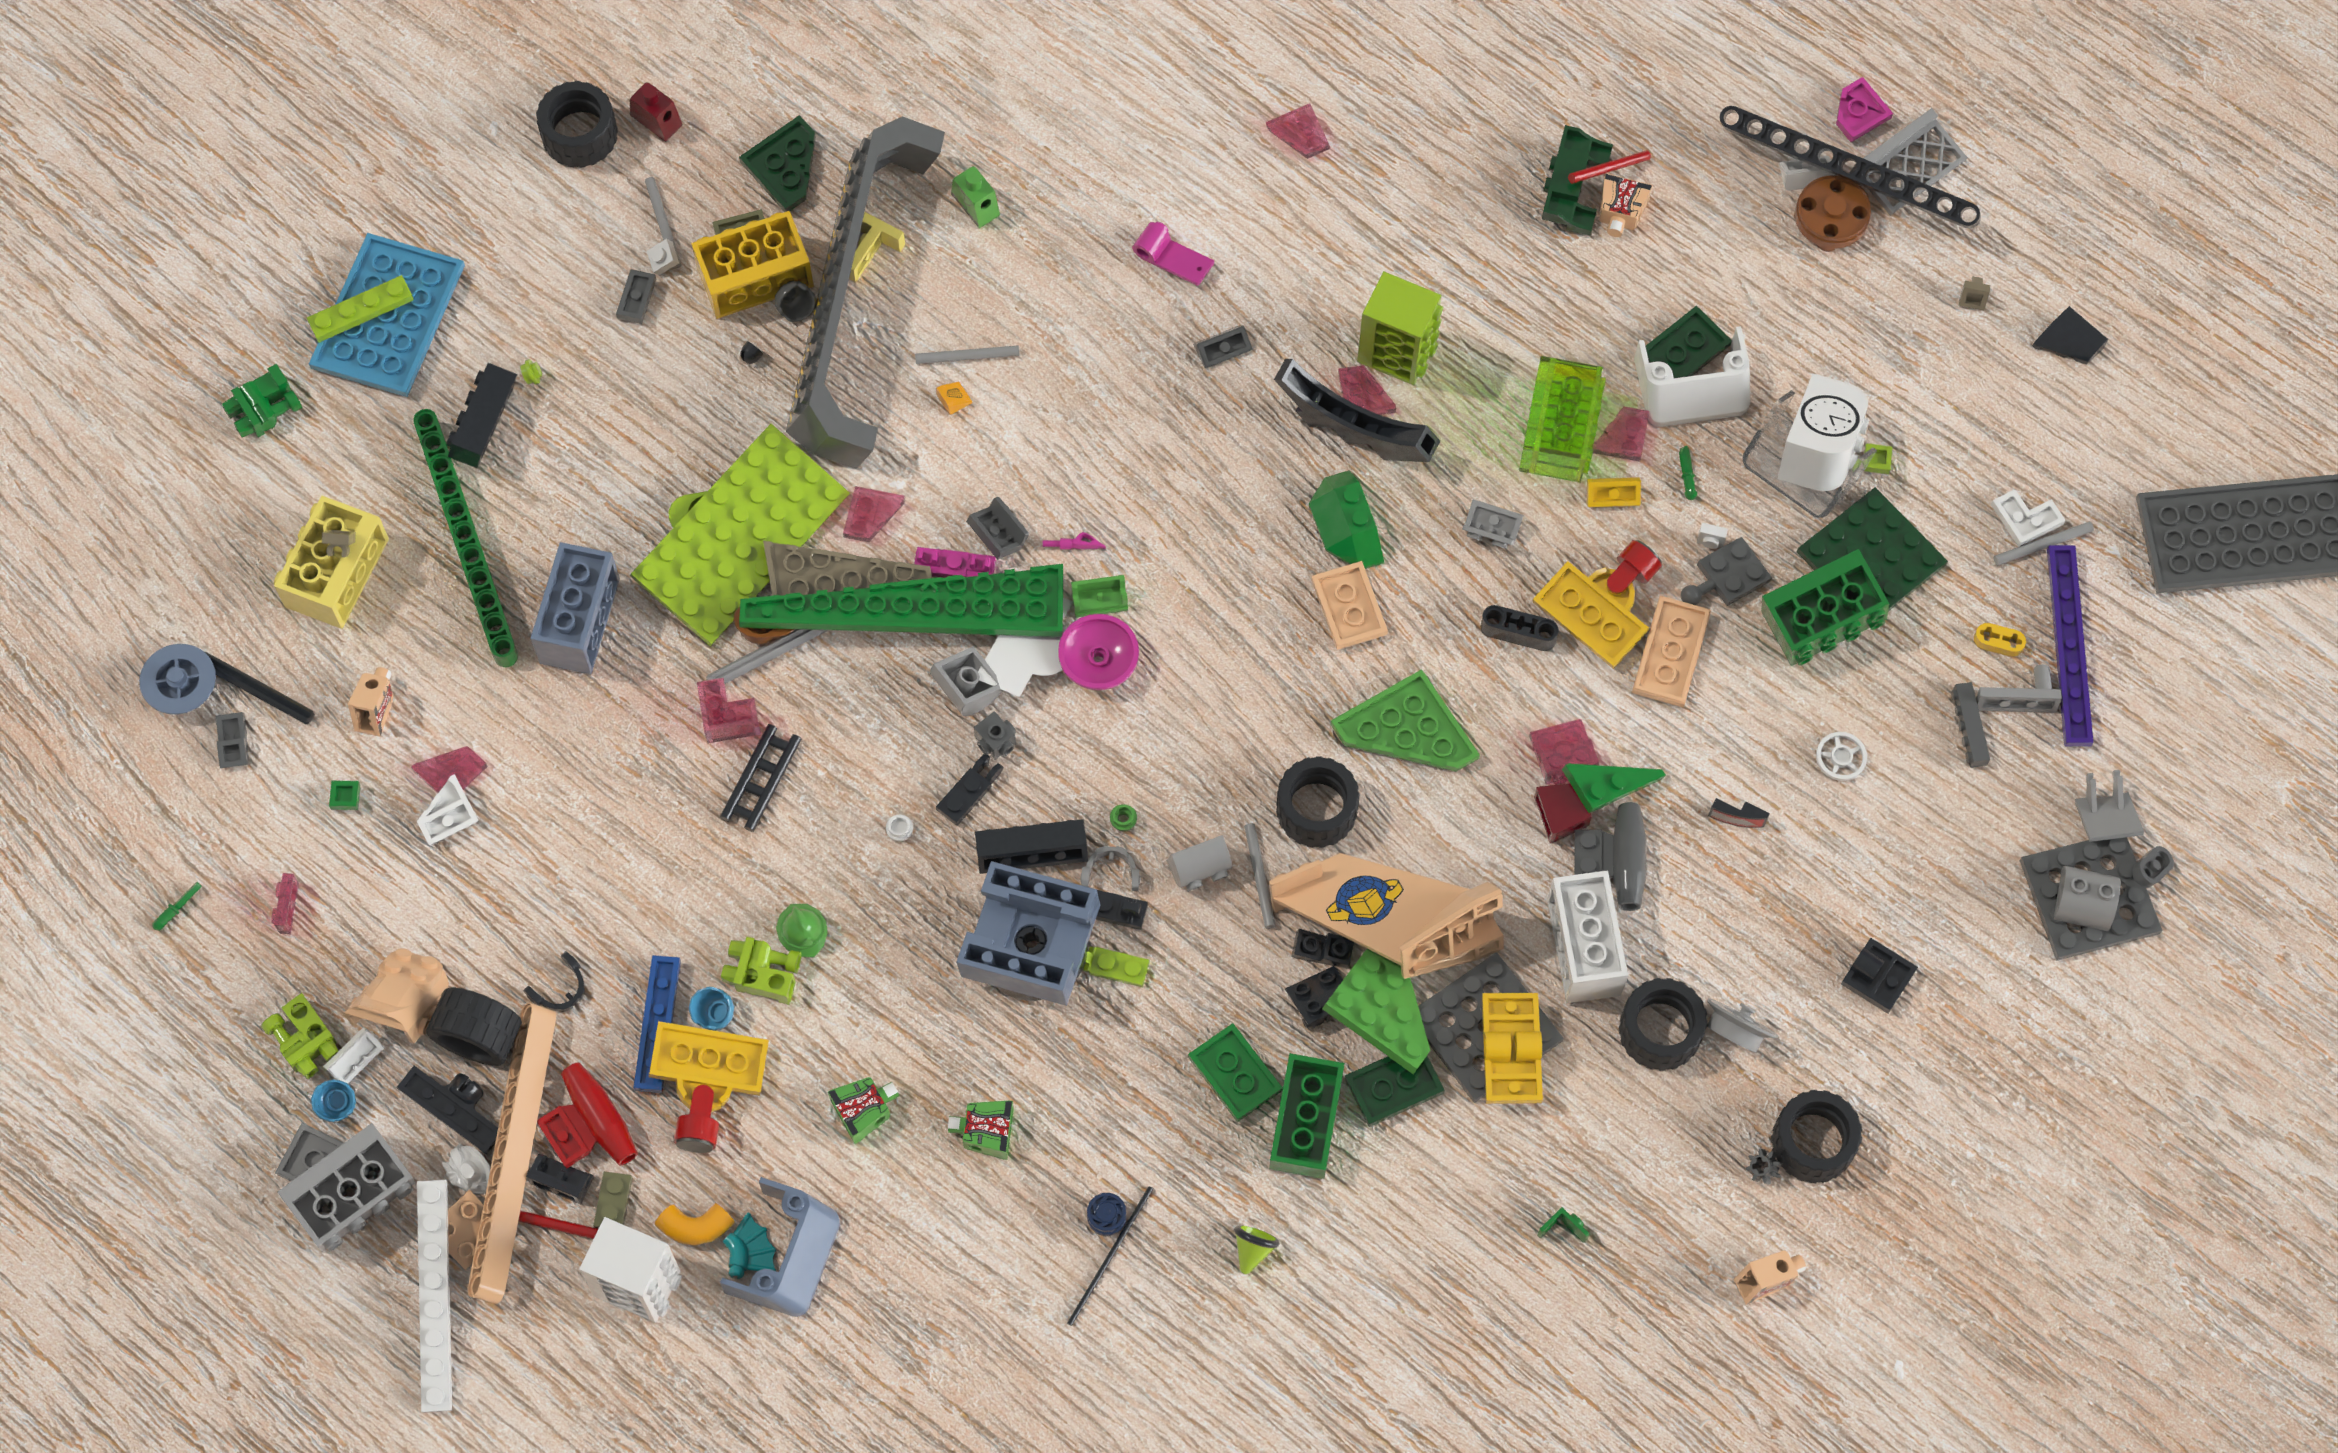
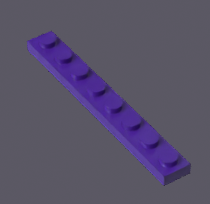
M2049 545L2047 548L2058 682L2062 697L2060 705L2064 746L2091 747L2094 742L2076 546Z

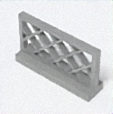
M1931 108L1863 159L1881 166L1884 165L1888 169L1889 160H1903L1902 171H1893L1912 179H1918L1922 183L1923 180L1927 181L1925 184L1932 186L1965 162L1968 157L1936 120L1938 115ZM1934 129L1939 135V143L1927 142V133L1930 130ZM1910 145L1921 146V157L1909 156L1908 147ZM1926 147L1939 149L1938 160L1925 158ZM1943 150L1952 151L1958 159L1954 162L1943 161ZM1907 161L1920 163L1919 174L1906 172ZM1857 163L1855 164V166L1852 168V170H1851L1849 173H1852V172L1855 171V169H1856V167H1857ZM1925 164L1937 166V175H1924ZM1876 170L1870 171V172L1867 174V177H1866L1867 181L1870 182V183H1873V181H1872L1868 176H1869L1870 174H1872L1873 172H1875V173H1880V172H1878V171H1876ZM1901 181L1900 188L1890 186V190L1895 193L1901 192L1904 189V182ZM1869 189L1890 216L1906 205L1899 201L1895 206H1892L1887 200L1886 195ZM1918 190L1914 194V198H1916L1925 190Z

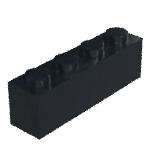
M491 363L487 364L484 372L479 370L474 382L477 388L475 392L469 391L465 401V405L468 408L466 412L461 410L455 425L459 426L457 432L451 431L446 445L450 447L449 458L478 469L513 391L518 374Z
M1084 819L975 831L980 874L988 872L991 861L1018 869L1088 862Z

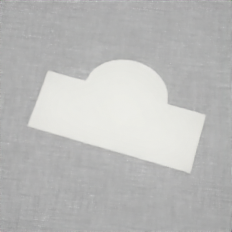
M1063 598V619L1073 601ZM999 635L985 661L996 674L1000 689L1020 697L1032 674L1049 676L1062 671L1058 656L1061 637ZM981 666L978 671L979 680L992 686L997 685L994 679Z

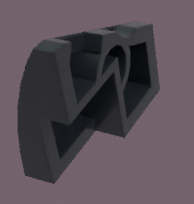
M2069 306L2048 326L2032 346L2037 350H2040V347L2055 351L2057 356L2063 358L2071 357L2076 362L2087 365L2104 349L2108 338Z

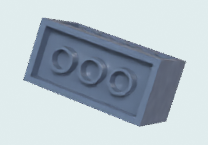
M559 543L530 638L540 664L592 674L620 581L611 552Z

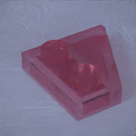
M1310 103L1265 123L1268 131L1307 159L1330 149L1327 138Z
M465 746L413 764L411 769L438 794L450 776L455 774L462 790H464L488 766L472 749Z

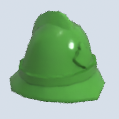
M790 904L780 914L776 926L781 944L788 951L801 952V957L814 958L824 947L828 934L827 923L820 910L809 904Z

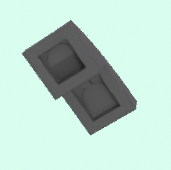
M238 712L215 716L220 768L248 765L245 714Z

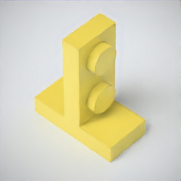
M864 212L860 230L864 234L859 239L849 277L854 282L858 280L882 243L899 252L905 246L903 231Z

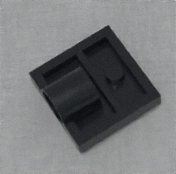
M1870 938L1854 961L1841 985L1889 1014L1918 967Z

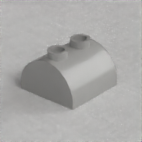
M974 646L934 663L930 670V675L962 716H970L981 711L991 704L1003 691L1000 689L996 674ZM981 666L994 679L997 685L992 686L979 680L978 671Z
M1223 835L1173 853L1166 860L1178 887L1186 886L1187 891L1203 886L1201 880L1212 877L1213 882L1228 876L1227 870L1232 869L1230 854Z
M2063 866L2054 920L2109 931L2118 906L2121 887L2120 878Z

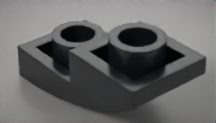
M1298 929L1291 957L1320 964L1348 967L1354 942L1331 933L1325 936Z

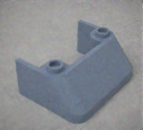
M761 1177L759 1184L762 1193L782 1200L784 1213L788 1217L798 1220L779 1272L770 1269L757 1271L752 1277L749 1286L725 1278L721 1279L720 1284L727 1295L793 1317L802 1316L811 1305L840 1228V1219L835 1210L804 1191Z

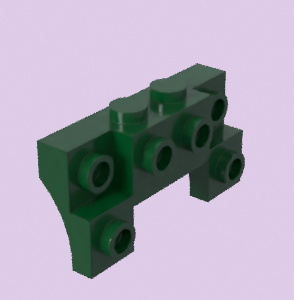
M1565 125L1557 156L1552 155L1549 170L1553 171L1552 178H1546L1543 192L1548 194L1542 220L1567 225V231L1591 236L1597 209L1578 203L1583 180L1570 183L1568 175L1586 169L1587 166L1593 167L1609 162L1613 144L1595 139L1580 128Z

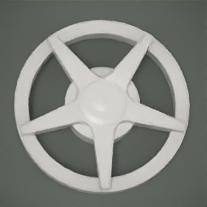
M1834 732L1825 736L1819 743L1816 750V761L1826 776L1838 781H1847L1861 774L1867 763V752L1863 743L1856 736L1846 732ZM1839 737L1851 740L1857 747L1850 749L1846 745H1841ZM1834 738L1835 747L1832 752H1821L1822 746L1828 740ZM1861 751L1862 763L1858 769L1851 761L1853 754ZM1821 757L1831 760L1834 765L1832 772L1826 768ZM1844 767L1854 772L1849 775L1836 774L1839 768Z

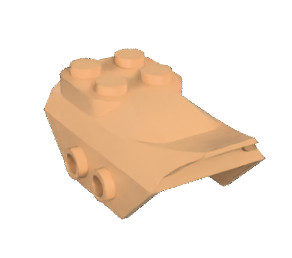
M404 948L397 949L383 960L378 967L375 979L364 987L358 998L355 997L344 1014L350 1024L354 1026L361 1019H366L402 1030L409 1042L414 1044L421 1035L426 1034V1029L441 995L449 986L443 966L435 957L421 956Z

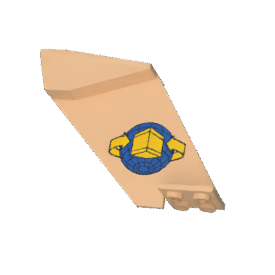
M1342 853L1323 861L1316 860L1312 863H1304L1298 869L1289 873L1279 874L1269 881L1274 913L1288 908L1401 965V974L1404 979L1480 960L1504 949V935L1493 917V911L1503 907L1502 892L1489 882L1468 889Z

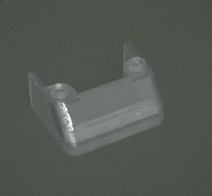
M1791 390L1776 400L1743 453L1742 459L1749 471L1814 517L1823 518L1834 510L1855 485L1877 450L1871 448L1859 457L1852 469H1849L1841 486L1834 490L1818 491L1777 479L1785 443L1793 425V421L1783 414L1796 394Z

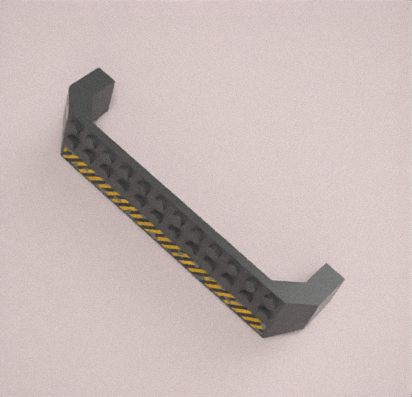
M903 116L874 129L867 138L864 137L860 147L855 148L849 161L786 427V433L813 455L855 469L873 452L878 427L845 417L825 386V380L873 174L889 163L924 175L940 155L945 135L944 131Z

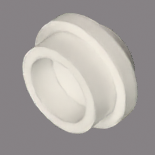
M895 815L887 821L886 833L890 839L900 842L907 840L912 835L913 824L907 816Z

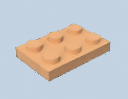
M1362 561L1311 576L1313 587L1337 650L1388 634V629Z

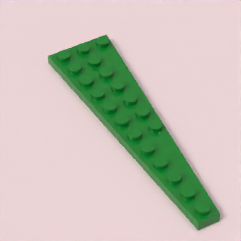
M1063 564L1030 567V570L1016 572L1015 569L1004 570V573L998 574L981 572L978 573V576L971 577L954 575L946 578L936 577L869 585V588L862 589L845 587L843 591L827 592V589L817 590L816 594L807 595L790 593L782 596L772 595L740 599L739 627L1062 637Z

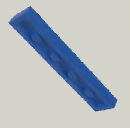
M652 955L633 1087L634 1091L663 1093L664 1080L649 1078L658 1021L672 1023L681 964L680 957Z

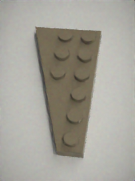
M763 541L772 595L782 596L790 593L807 595L816 594L817 590L827 589V592L843 591L845 587L862 589L869 588V585L932 578L930 566L893 562L872 557H861L853 554Z

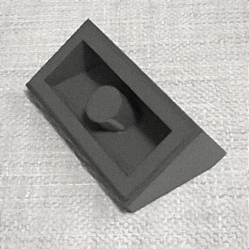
M1244 325L1236 326L1193 344L1204 368L1253 350Z

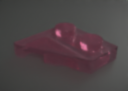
M1364 365L1338 369L1343 398L1379 415L1396 413V404Z
M1623 406L1614 421L1609 423L1600 438L1592 444L1590 453L1640 462L1649 411Z
M855 486L843 537L870 542L904 505L905 496Z

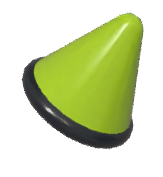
M1244 1225L1234 1228L1240 1271L1243 1274H1249L1273 1249L1280 1245L1276 1237L1265 1231Z

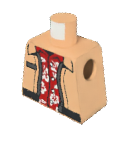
M1605 173L1599 220L1602 223L1609 224L1607 233L1610 236L1621 237L1624 228L1629 230L1636 228L1649 202L1653 185Z
M378 667L374 674L363 673L348 702L354 731L381 736L393 701L389 680L391 672L388 669Z
M1783 1250L1748 1263L1734 1278V1281L1747 1305L1788 1287L1798 1277V1273L1806 1270V1264L1801 1255L1798 1254L1790 1258L1788 1252Z

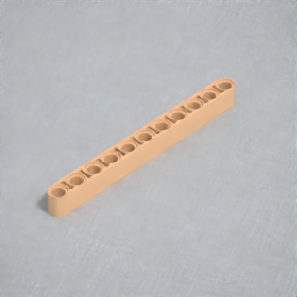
M526 1003L519 1016L522 1024L514 1042L468 1284V1295L470 1297L498 1304L502 1300L506 1290L556 1022V1012L554 1010L533 1003Z

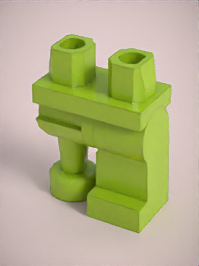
M747 936L745 941L731 940L728 956L740 960L738 967L723 966L721 973L722 981L734 985L737 992L776 999L779 1003L790 1005L796 984L793 973H797L799 970L801 952L791 950L787 955L771 950V947L765 941L755 940V938ZM770 965H784L788 972L771 969Z
M300 993L281 1007L298 1030L291 1036L283 1028L285 1020L279 1013L268 1017L261 1024V1028L267 1035L274 1034L280 1044L281 1054L295 1072L299 1071L306 1079H310L319 1071L313 1060L322 1054L328 1062L339 1050L333 1035L305 996Z

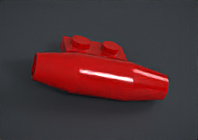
M580 1062L565 1068L561 1076L573 1104L558 1106L538 1119L537 1123L566 1169L591 1154L590 1152L597 1142L619 1166L631 1162L637 1157L638 1152L625 1121L603 1087Z

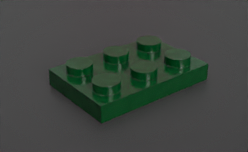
M1696 305L1645 347L1649 363L1664 362L1670 366L1674 378L1693 376L1731 346L1732 340Z
M1387 1056L1345 1075L1344 1078L1368 1127L1427 1102L1445 1092L1428 1056H1426L1414 1074Z

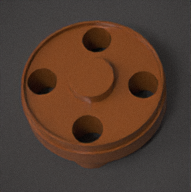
M1835 175L1823 176L1810 182L1799 195L1794 211V218L1802 235L1826 252L1844 248L1857 242L1864 235L1871 216L1870 201L1865 191L1857 183ZM1803 207L1810 208L1811 211L1805 210ZM1825 234H1831L1834 237H1828Z

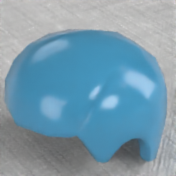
M706 987L698 990L691 997L688 1009L694 1023L705 1029L716 1031L725 1028L733 1018L735 1007L731 996L715 987Z
M337 1079L325 1081L318 1085L311 1097L312 1110L320 1119L327 1122L341 1121L353 1113L356 1105L355 1092L346 1082Z

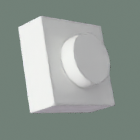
M668 239L647 250L653 273L661 275L679 264L673 242Z
M1702 523L1697 543L1710 549L1722 548L1728 529Z

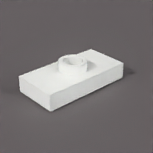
M363 1027L323 1067L335 1079L349 1083L384 1049V1046L368 1029Z

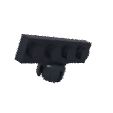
M414 1065L396 1087L487 1155L494 1146L498 1127L475 1110V1106L484 1095V1092L480 1085L475 1081H471L467 1075L459 1073L450 1084L443 1086Z

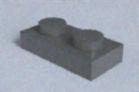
M630 269L616 312L617 319L643 323L657 280L655 274Z

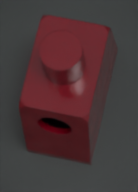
M649 82L644 83L631 96L630 116L666 142L682 126V121L672 99Z
M1570 783L1536 787L1534 799L1549 843H1554L1575 833V830H1582L1590 825L1591 813H1588Z

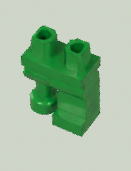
M277 364L267 368L268 373L254 381H249L240 388L232 389L233 397L222 403L223 409L230 419L240 413H243L245 416L234 422V426L241 438L254 432L259 438L265 434L264 431L275 427L278 416L289 409L296 412L303 408L294 391L290 389L287 379ZM282 398L285 399V400H282V401H280V402H278V403H275V402H277L278 400H280V399H282Z

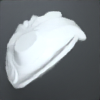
M462 1144L457 1145L450 1152L449 1163L442 1162L446 1170L445 1175L449 1178L452 1186L456 1185L466 1192L471 1190L473 1194L480 1195L486 1193L490 1165L477 1149L471 1146H463Z

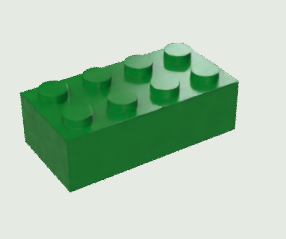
M1289 1053L1269 1169L1325 1179L1345 1063Z

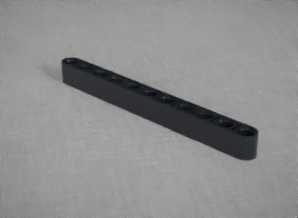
M1727 106L1720 113L1719 118L1723 127L1741 137L1834 175L1844 177L1868 189L1961 227L1971 229L1976 227L1981 221L1980 209L1974 203L1736 106ZM1730 113H1737L1739 115V119L1734 125H1728L1725 121ZM1755 122L1761 123L1762 130L1760 133L1755 135L1749 133L1751 124ZM1777 132L1786 134V138L1781 144H1775L1772 141L1774 134ZM1803 141L1809 143V150L1806 153L1799 154L1796 152L1798 143ZM1830 151L1833 153V159L1829 163H1821L1819 161L1821 153ZM1847 161L1857 163V167L1852 173L1844 172L1843 165ZM1876 170L1880 172L1881 176L1877 182L1870 183L1867 181L1866 177L1870 171ZM1901 180L1904 182V189L1898 193L1892 192L1890 190L1892 182ZM1918 190H1925L1928 192V198L1920 203L1914 200V194ZM1945 199L1951 201L1952 208L1948 212L1938 210L1940 201ZM1971 209L1976 212V218L1972 222H1965L1962 219V214L1965 210Z

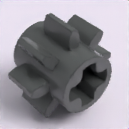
M1759 1149V1155L1748 1156L1751 1162L1750 1166L1746 1167V1170L1752 1171L1754 1174L1752 1177L1753 1181L1758 1182L1762 1178L1764 1184L1769 1185L1771 1184V1178L1781 1177L1778 1172L1779 1167L1783 1166V1163L1775 1159L1777 1157L1776 1152L1771 1151L1767 1155L1765 1149ZM1767 1162L1768 1167L1764 1168V1171H1762L1761 1166H1764Z

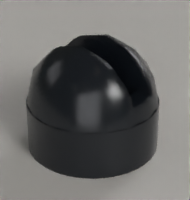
M748 341L740 351L742 360L749 364L756 363L763 355L759 348Z

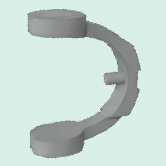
M1103 846L1097 848L1096 852L1089 858L1086 867H1082L1081 885L1089 887L1091 869L1094 863L1105 856H1109V861H1114V856H1118L1124 859L1130 867L1132 891H1139L1141 882L1139 869H1136L1133 858L1122 847Z

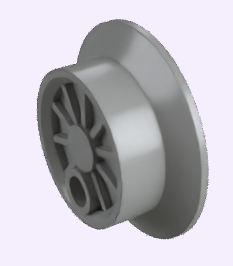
M1708 998L1707 1001L1714 1012L1707 1027L1724 1038L1752 1052H1757L1764 1038L1778 1037L1775 1032L1750 1017L1751 1013L1755 1014L1756 1011L1749 1006L1741 1003L1740 1006L1742 1008L1738 1011Z

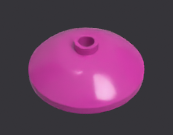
M1092 614L1074 621L1064 631L1059 642L1058 656L1062 670L1075 684L1090 690H1107L1122 684L1134 672L1139 658V646L1134 632L1122 620L1106 614ZM1100 656L1103 658V661L1096 662L1094 659Z

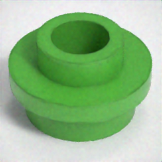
M1126 804L1114 807L1110 813L1111 825L1119 831L1132 829L1137 822L1136 811ZM1125 815L1129 819L1126 822H1121L1118 818Z

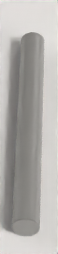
M646 178L645 184L663 241L668 239L673 242L679 264L672 268H679L682 264L655 178Z
M1019 345L916 353L915 359L916 364L1020 355Z
M2089 521L1995 555L1993 559L1998 566L2048 548L2049 545H2057L2094 531V527Z
M1250 823L1246 824L1244 828L1264 926L1266 929H1270L1276 925L1255 824Z

